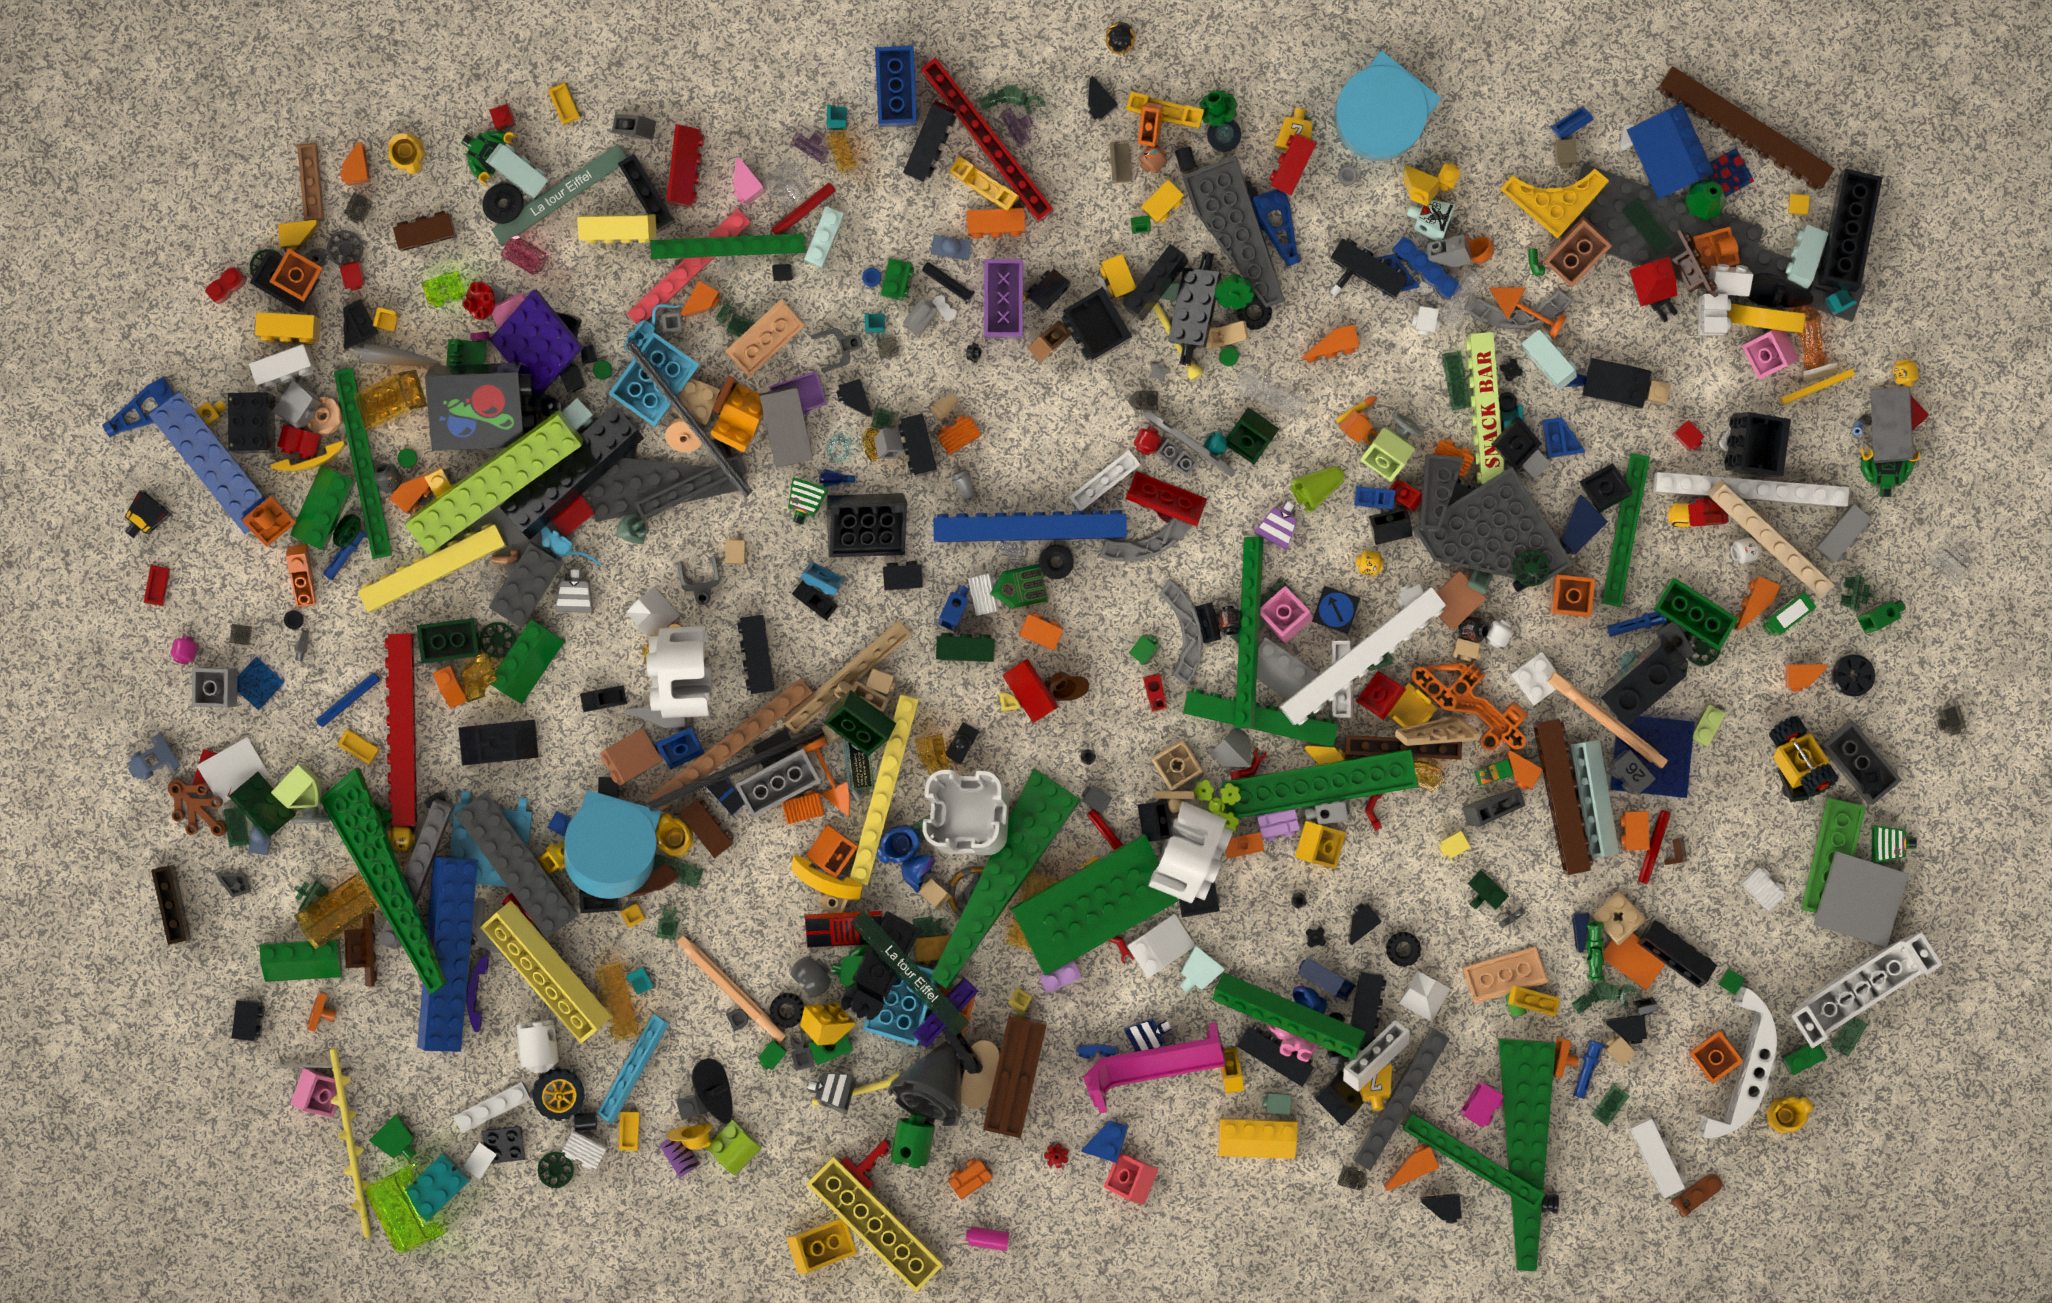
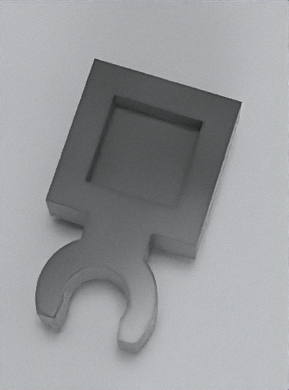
M801 1035L800 1044H796L794 1039L791 1038V1045L796 1048V1051L791 1052L795 1070L800 1071L814 1067L810 1047L804 1048V1036Z

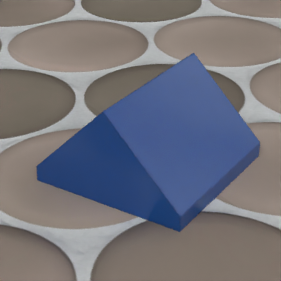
M689 727L656 742L670 770L705 753L693 727Z

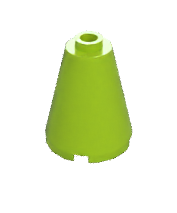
M1332 466L1296 477L1290 481V483H1293L1290 486L1291 491L1298 504L1301 505L1303 503L1306 507L1303 510L1311 513L1344 482L1345 474L1340 467Z

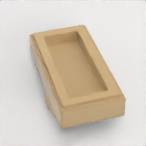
M1156 791L1155 799H1166L1169 812L1176 814L1180 812L1182 799H1194V792Z

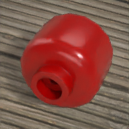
M1150 426L1147 429L1141 428L1134 440L1135 450L1147 456L1155 454L1162 441L1161 436L1158 435L1159 431Z

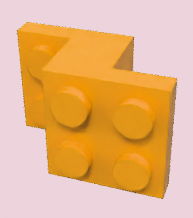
M737 383L724 403L719 419L711 430L710 436L745 452L757 433L764 415L759 393Z

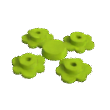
M1209 780L1198 781L1196 783L1197 787L1193 790L1194 795L1198 796L1200 801H1210L1209 810L1206 811L1226 818L1224 826L1235 832L1236 826L1239 825V819L1234 817V813L1229 812L1227 814L1223 811L1225 810V803L1234 805L1235 802L1241 800V795L1238 793L1239 788L1237 786L1234 787L1232 783H1227L1225 788H1222L1220 791L1222 794L1221 799L1213 798L1212 793L1215 789L1211 786V782Z

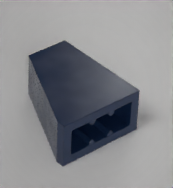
M1582 495L1576 498L1560 542L1563 544L1562 547L1567 554L1572 553L1575 555L1608 523Z
M1308 957L1301 962L1299 972L1297 973L1345 1002L1356 986Z

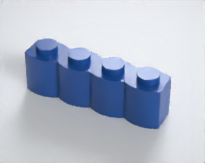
M1402 237L1393 247L1394 255L1399 260L1406 262L1414 273L1421 275L1426 284L1435 287L1437 293L1444 299L1450 300L1461 288L1457 280L1446 275L1444 269L1430 261L1425 252L1417 250L1416 245L1410 239Z

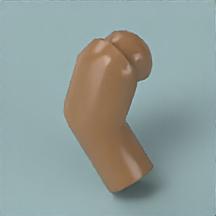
M511 549L509 551L510 556L494 554L492 555L491 562L498 565L518 562L520 551Z

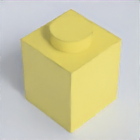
M1461 830L1439 841L1442 845L1439 849L1443 856H1448L1450 859L1471 848Z

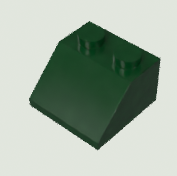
M1248 407L1227 436L1226 445L1254 465L1279 428Z

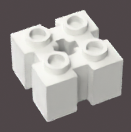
M1704 294L1698 298V336H1722L1727 333V330H1730L1731 320L1727 317V311L1731 309V300L1728 299V294H1718L1717 297H1713L1711 294Z

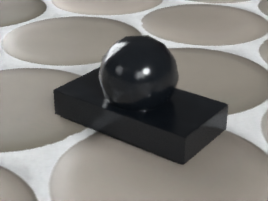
M963 722L944 756L961 765L980 731Z
M1779 768L1778 774L1783 783L1782 793L1784 796L1789 798L1790 802L1808 800L1810 796L1801 785L1793 789Z

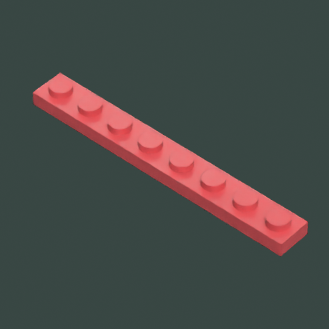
M736 209L707 238L738 236L751 222L739 209ZM715 257L685 258L644 296L627 315L636 324L643 320L648 321L652 317L653 309L657 305L666 304Z

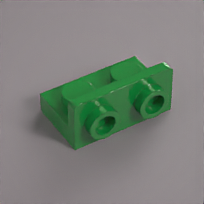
M889 258L880 296L903 301L904 297H908L910 286H907L908 278L912 279L914 273L911 262Z

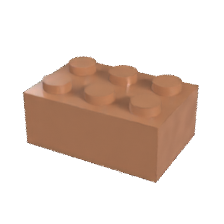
M1583 216L1543 258L1544 263L1570 287H1573L1612 247V242Z

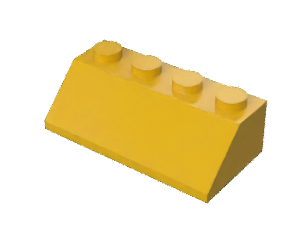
M1219 1118L1218 1156L1295 1159L1298 1122L1296 1120Z

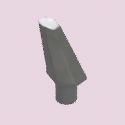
M308 631L302 632L295 646V660L303 661L304 653L307 652Z

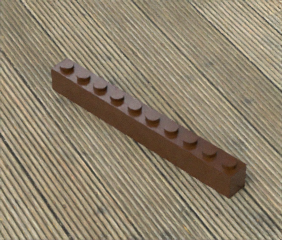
M1673 66L1669 69L1658 87L1664 97L1674 98L1677 100V104L1683 103L1685 109L1688 107L1693 110V115L1700 119L1704 117L1709 120V125L1716 129L1720 127L1726 131L1725 135L1731 139H1739L1742 141L1741 145L1745 148L1755 149L1758 151L1757 155L1765 160L1771 159L1774 161V166L1781 170L1785 168L1790 171V176L1797 180L1801 178L1807 182L1806 186L1812 190L1822 189L1835 169Z

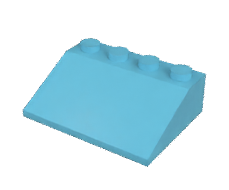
M652 332L640 349L643 352L642 354H644L643 356L646 355V360L652 363L651 365L655 367L654 369L658 371L657 373L661 374L662 378L670 386L669 388L677 396L700 366L655 332ZM633 359L608 394L656 427L671 405L669 400L667 401L666 397L662 395L663 393L659 391V387L655 386L654 381L652 382L651 378L647 376L648 374L644 372L645 370L640 367L641 364L637 363L636 359Z
M905 961L904 963L907 965V968L900 970L887 998H884V1006L881 1012L873 1020H867L866 1016L863 1030L915 1046H921L922 1044L912 1033L931 1014L934 1003L932 1000L936 996L939 983L931 978L935 969ZM929 993L934 994L932 999L928 998Z

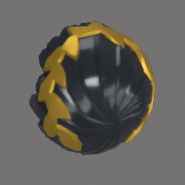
M1124 22L1111 24L1105 35L1107 47L1112 53L1118 55L1128 52L1133 47L1136 39L1132 27Z

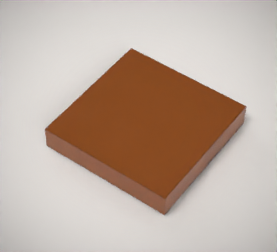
M728 376L713 406L712 411L714 413L721 414L724 403L738 383L735 378Z

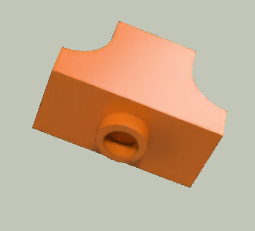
M1261 832L1231 837L1225 850L1226 858L1229 859L1265 851Z

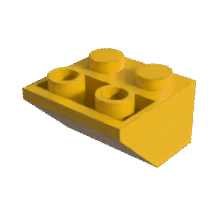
M831 1002L830 1004L805 1006L800 1026L817 1045L835 1044L855 1026L856 1022L841 1008L840 1004Z

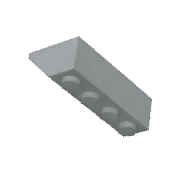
M1266 637L1258 646L1257 679L1286 700L1319 675Z
M802 748L735 783V786L752 817H755L820 783L821 780L813 763Z

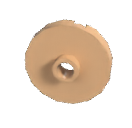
M320 397L319 401L322 403L317 409L314 418L307 424V427L316 434L328 435L336 431L341 425L343 418L342 409L339 403L333 399ZM327 414V418L323 420V415Z
M682 418L674 419L670 422L665 431V440L676 451H695L701 446L702 442H700L701 440H699L698 436L694 435L695 432L691 431L692 429L688 427L687 423L685 424Z

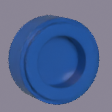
M870 267L863 272L862 280L866 286L875 287L881 281V274L876 268Z

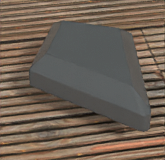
M216 873L217 878L232 898L251 892L246 874Z

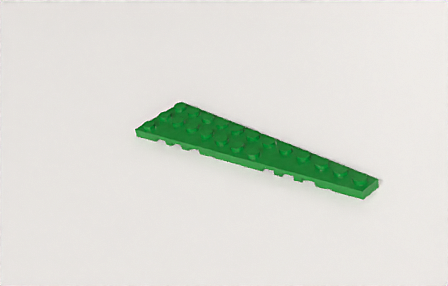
M360 767L354 768L322 796L320 802L429 994H434L447 984L377 812L365 782V777L362 775Z
M1035 768L1008 819L1006 844L999 852L990 856L931 976L933 980L946 989L951 986L1081 801L1078 797Z
M1497 1038L1502 1095H1504L1502 1099L1504 1100L1503 1113L1508 1170L1543 1191L1556 1043ZM1511 1196L1516 1269L1537 1271L1542 1201L1535 1211Z

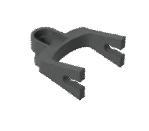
M838 328L811 335V339L815 340L834 334L841 346V362L823 367L821 371L825 373L848 365L850 363V352L858 350L862 346L861 338L857 335L845 337ZM856 339L858 343L856 346H853L852 342Z
M716 556L711 557L714 579L701 584L687 583L684 578L682 561L677 563L682 589L694 591L695 600L700 605H705L710 601V588L717 586L720 582ZM704 594L706 600H700L699 595Z

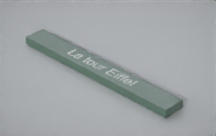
M618 144L526 205L515 220L505 224H498L491 229L500 244L502 246L619 168L617 163L626 159L627 156Z

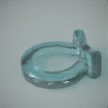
M834 434V439L828 444L826 451L831 460L840 462L849 455V445L852 444V441ZM841 441L844 443L845 454L837 458L832 455L831 447L833 444Z

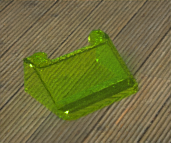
M414 1162L370 1184L366 1189V1196L392 1247L401 1254L426 1244L449 1231L448 1227L442 1229L437 1223H429L423 1226L403 1188L413 1180L411 1168L415 1166Z

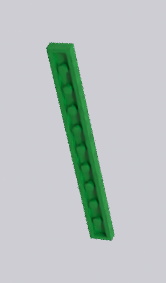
M354 368L334 371L372 559L392 556L379 488L373 478L375 469Z
M1260 536L1244 537L1240 609L1242 627L1239 629L1235 728L1239 729L1255 728L1264 537Z

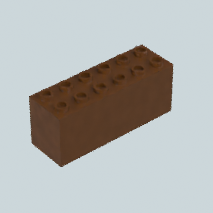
M1009 1013L983 1130L1021 1139L1047 1026L1046 1021Z

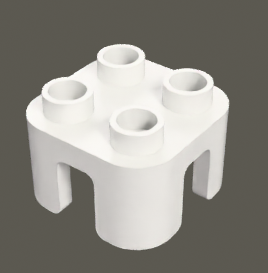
M706 626L659 628L658 636H649V653H647L646 662L647 674L652 676L653 688H650L651 711H661L662 718L710 716V708L707 701L712 698L711 667L709 664H704V648L708 644Z
M940 770L929 777L925 786V798L931 802L930 819H923V834L926 840L939 851L946 854L992 855L999 852L1007 841L1010 799L1007 787L994 774L987 771H976L974 777L960 776L953 770Z
M1183 801L1179 809L1178 818H1175L1171 824L1173 837L1165 839L1162 847L1163 857L1156 870L1153 871L1148 886L1192 903L1195 897L1205 900L1211 883H1214L1222 863L1220 858L1228 846L1233 830L1224 826L1226 818Z

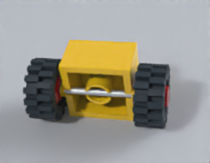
M1792 716L1789 719L1786 718L1783 722H1779V725L1774 726V729H1771L1769 733L1770 738L1777 747L1773 759L1793 789L1802 785L1810 797H1814L1834 786L1839 777L1811 733L1804 735L1807 733V729L1800 718Z

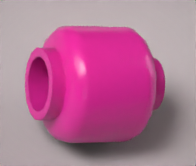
M183 635L182 638L174 640L170 655L174 658L173 661L188 665L189 662L195 660L198 645L193 642L194 638Z

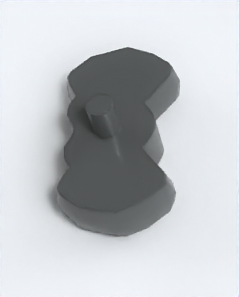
M1520 908L1513 914L1507 911L1508 917L1503 919L1499 926L1505 928L1507 925H1510L1519 919L1520 916H1523L1526 913L1525 910Z

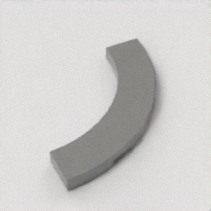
M1557 289L1548 299L1529 308L1550 320L1565 310L1574 300L1562 290ZM1477 297L1465 311L1483 323L1500 328L1521 329L1544 323L1522 309H1514L1507 320L1500 307L1494 306L1480 297Z
M1146 410L1143 416L1151 423L1178 439L1230 477H1233L1236 473L1232 467L1220 458L1215 457L1201 444L1176 427H1172L1156 414Z
M1173 518L1164 529L1144 540L1118 542L1106 539L1100 557L1127 562L1151 558L1177 543L1188 531L1191 524Z
M1169 579L1159 593V596L1175 612L1181 626L1183 638L1181 657L1172 675L1188 686L1194 677L1201 656V627L1191 601L1182 589Z

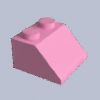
M738 157L736 159L733 184L736 190L734 195L741 204L745 202L748 206L766 191L741 158Z
M1772 330L1742 345L1759 380L1800 360L1786 332L1782 330Z
M1286 586L1260 608V617L1284 644L1313 620L1309 609Z
M303 1068L290 1104L305 1112L333 1117L337 1105L331 1103V1099L337 1095L335 1078L316 1070Z

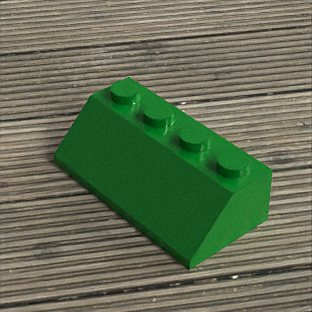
M321 465L290 536L325 551L356 480Z
M1674 577L1665 585L1653 609L1717 651H1720L1738 621L1737 617Z
M531 619L488 683L503 694L523 704L565 640L534 619Z
M340 939L263 943L259 945L260 964L265 982L342 977Z

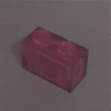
M514 236L508 239L500 256L534 275L542 270L549 254L522 238Z

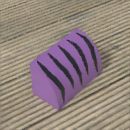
M667 1139L659 1145L679 1178L700 1165L693 1151L686 1148L681 1141Z

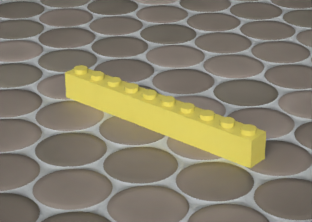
M904 695L899 697L893 719L896 725L886 744L850 875L851 879L864 885H868L877 849L879 848L919 699Z

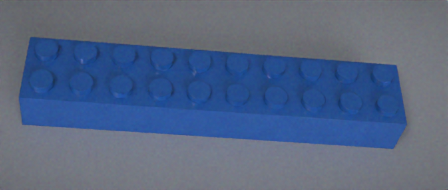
M1111 510L1110 514H1103V511H1091V514L1084 515V511H1072V515H1064V511L1053 512V515H1045V512H1034V516H1026V512H1015L1014 516H1007V513H995L994 517H988L987 513H976V517H968L966 513L956 514L957 517H949V514H937V518H933V532L935 543L1121 539L1127 537L1126 514H1122V510Z
M433 857L427 935L447 984L436 993L429 994L424 983H422L417 1047L424 1051L461 1052L478 860L470 857Z

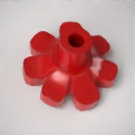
M1059 1143L1056 1144L1055 1148L1052 1145L1047 1147L1049 1152L1044 1154V1158L1049 1159L1047 1164L1050 1167L1055 1164L1056 1168H1061V1162L1067 1163L1068 1158L1065 1155L1068 1154V1150L1066 1148L1062 1149V1145Z

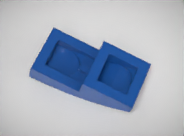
M1356 486L1354 506L1393 510L1395 490Z

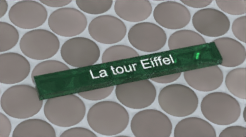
M865 910L860 912L850 922L853 928L954 1036L970 1023Z

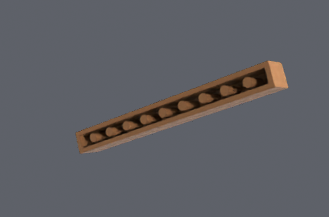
M800 678L658 789L650 798L655 800L710 775L814 692L803 678ZM671 802V804L669 803V805L664 804V806L662 805V808L660 807L659 810L662 812L669 806H671L673 803Z

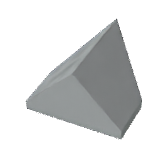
M1234 728L1210 752L1223 767H1251L1250 739L1239 728Z

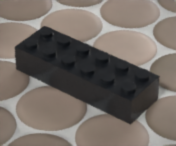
M1844 169L1840 173L1818 284L1856 292L1861 288L1883 177L1850 169Z

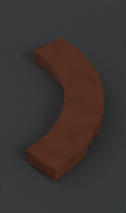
M665 863L660 868L651 872V875L642 887L624 897L643 896L647 893L662 890L678 880L679 876Z

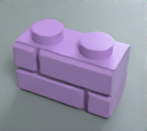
M1295 809L1256 816L1262 839L1266 838V841L1276 840L1277 835L1284 834L1285 837L1296 835L1295 831H1299Z
M1075 960L1046 976L1043 973L1039 975L1047 994L1082 978Z

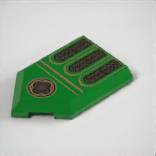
M1035 564L1003 571L990 595L999 599L1011 609L1047 601L1048 596L1040 565Z

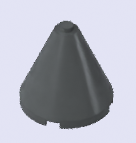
M943 1042L895 1078L888 1088L889 1095L892 1096L894 1094L896 1096L894 1102L910 1114L917 1113L926 1116L925 1121L934 1123L935 1119L944 1121L943 1126L956 1125L962 1115L961 1060L957 1057L954 1047L948 1042Z

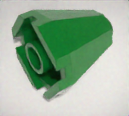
M1708 179L1692 184L1684 199L1689 215L1696 216L1703 222L1719 217L1727 202L1721 185Z

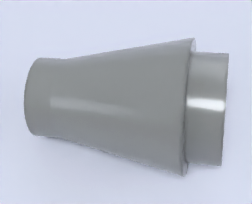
M966 469L952 475V482L961 492L964 499L975 495L970 473H967Z

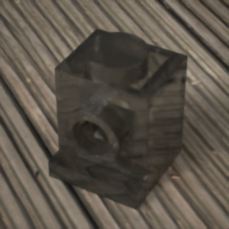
M354 192L344 213L348 215V220L356 224L359 221L364 223L374 202ZM362 207L361 213H356V208Z

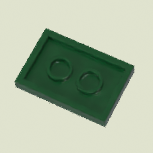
M256 772L232 792L229 797L264 837L268 839L296 814L271 793L274 789L259 772Z

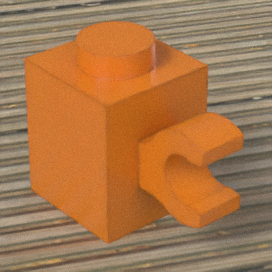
M1352 410L1338 427L1357 443L1363 439L1366 443L1371 444V441L1368 440V435H1378L1376 431L1371 429L1373 425L1368 422L1370 418L1362 411L1357 413Z

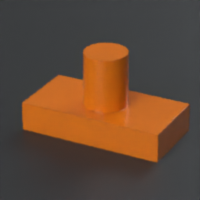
M318 991L306 1026L310 1031L315 1032L320 1018L331 1022L334 1021L336 1011L324 1007L328 996L326 992Z
M1557 1037L1553 1076L1558 1078L1563 1077L1565 1065L1576 1067L1579 1062L1578 1056L1568 1054L1571 1041L1565 1038Z

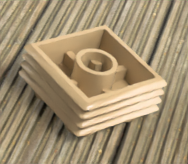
M1183 739L1151 758L1170 791L1203 772ZM1174 760L1182 762L1180 770L1172 768Z
M1620 891L1592 915L1594 921L1604 923L1603 931L1617 945H1620L1646 921L1645 916ZM1622 914L1623 920L1621 922L1619 920L1615 922V915Z

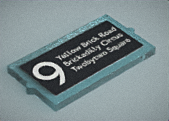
M842 737L848 792L859 791L861 793L864 790L874 789L871 755L867 756Z

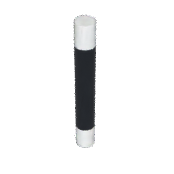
M1346 270L1330 293L1336 297L1353 274Z

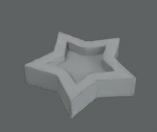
M1163 361L1157 365L1150 364L1152 373L1149 378H1158L1162 382L1164 375L1171 371L1164 367Z

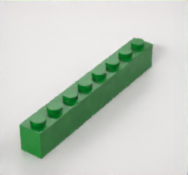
M1192 688V692L1187 691L1183 714L1235 725V697H1230L1229 700L1222 699V695L1211 692L1209 696L1203 694L1204 690ZM1256 702L1255 728L1249 729L1328 747L1334 746L1338 725L1334 724L1335 720L1323 718V721L1315 720L1316 716L1307 715L1309 719L1300 726L1298 723L1292 725L1285 714L1278 711V707L1267 705V708L1259 707L1260 703Z
M1223 973L1214 991L1213 1001L1230 1007L1237 1012L1249 1015L1256 1020L1268 1023L1273 1027L1287 1031L1292 1035L1304 1038L1309 1042L1323 1046L1328 1050L1335 1051L1345 1057L1355 1060L1363 1044L1365 1031L1229 974Z

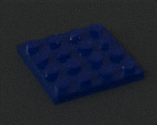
M1639 716L1627 726V728L1668 760L1663 768H1659L1654 763L1649 762L1616 735L1613 759L1622 751L1631 750L1655 777L1656 780L1641 793L1687 798L1695 722ZM1611 775L1609 790L1626 792L1621 786L1623 782Z

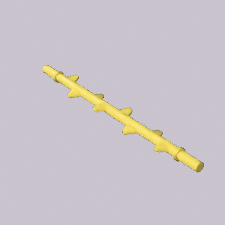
M337 1048L329 1049L337 1095L331 1099V1103L340 1106L344 1129L338 1134V1138L346 1141L350 1165L344 1170V1174L353 1176L357 1200L351 1205V1209L359 1211L364 1238L371 1237V1230L363 1191L369 1186V1182L361 1180L357 1157L364 1149L356 1146L354 1143L350 1121L356 1116V1112L348 1110L344 1086L351 1081V1078L342 1075Z

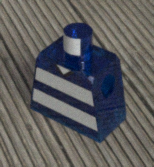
M1153 1018L1123 1028L1136 1052L1161 1047L1166 1043L1162 1035L1172 1030L1167 1020L1156 1025Z

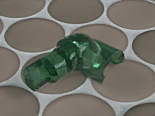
M1015 85L1003 86L1002 89L997 90L998 93L994 94V92L987 94L988 96L979 98L982 110L997 106L999 102L1001 104L1007 102V104L1012 103L1018 106L1024 105L1026 112L1031 115L1032 111L1029 108V104L1032 100H1038L1042 107H1046L1043 98L1037 95L1028 97L1026 92Z
M1600 982L1592 986L1593 989L1588 991V995L1583 994L1572 1005L1578 1014L1591 1007L1594 1001L1597 1003L1600 1000H1616L1618 998L1624 1006L1628 1007L1629 1003L1627 1000H1624V995L1629 991L1634 992L1635 995H1640V993L1631 984H1624L1619 988L1616 985Z

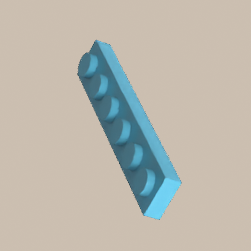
M656 1014L651 1016L597 1112V1115L608 1123H614L669 1025L667 1021Z

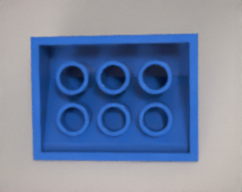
M1683 103L1670 107L1627 129V133L1658 200L1714 173Z

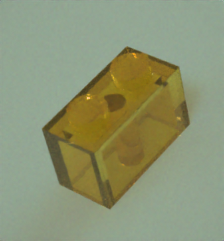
M844 130L826 136L840 175L858 169Z

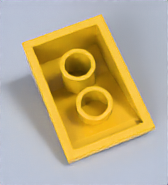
M841 1218L786 1237L798 1274L810 1273L857 1254L848 1225Z

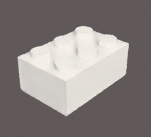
M304 344L249 364L256 386L266 390L278 387L277 384L281 382L285 384L291 383L292 380H296L295 377L310 376L314 374V370H317L311 350Z

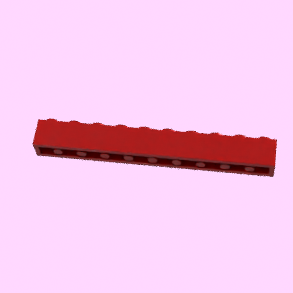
M935 57L920 69L922 75L947 106L956 109L954 115L957 116V120L1012 191L1019 196V200L1036 222L1039 223L1053 212L1051 205Z
M388 634V638H385V649H388L385 667L389 669V676H386V688H389V696H386V706L389 707L386 724L390 726V734H387V745H390L387 763L390 765L391 772H388L387 779L388 784H391V791L388 792V803H391V811L389 813L393 815L389 822H392V826H416L417 777L414 634Z

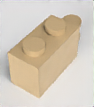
M841 681L834 690L835 696L840 699L852 690L882 713L889 701L888 698L858 681H855L853 686L845 681Z

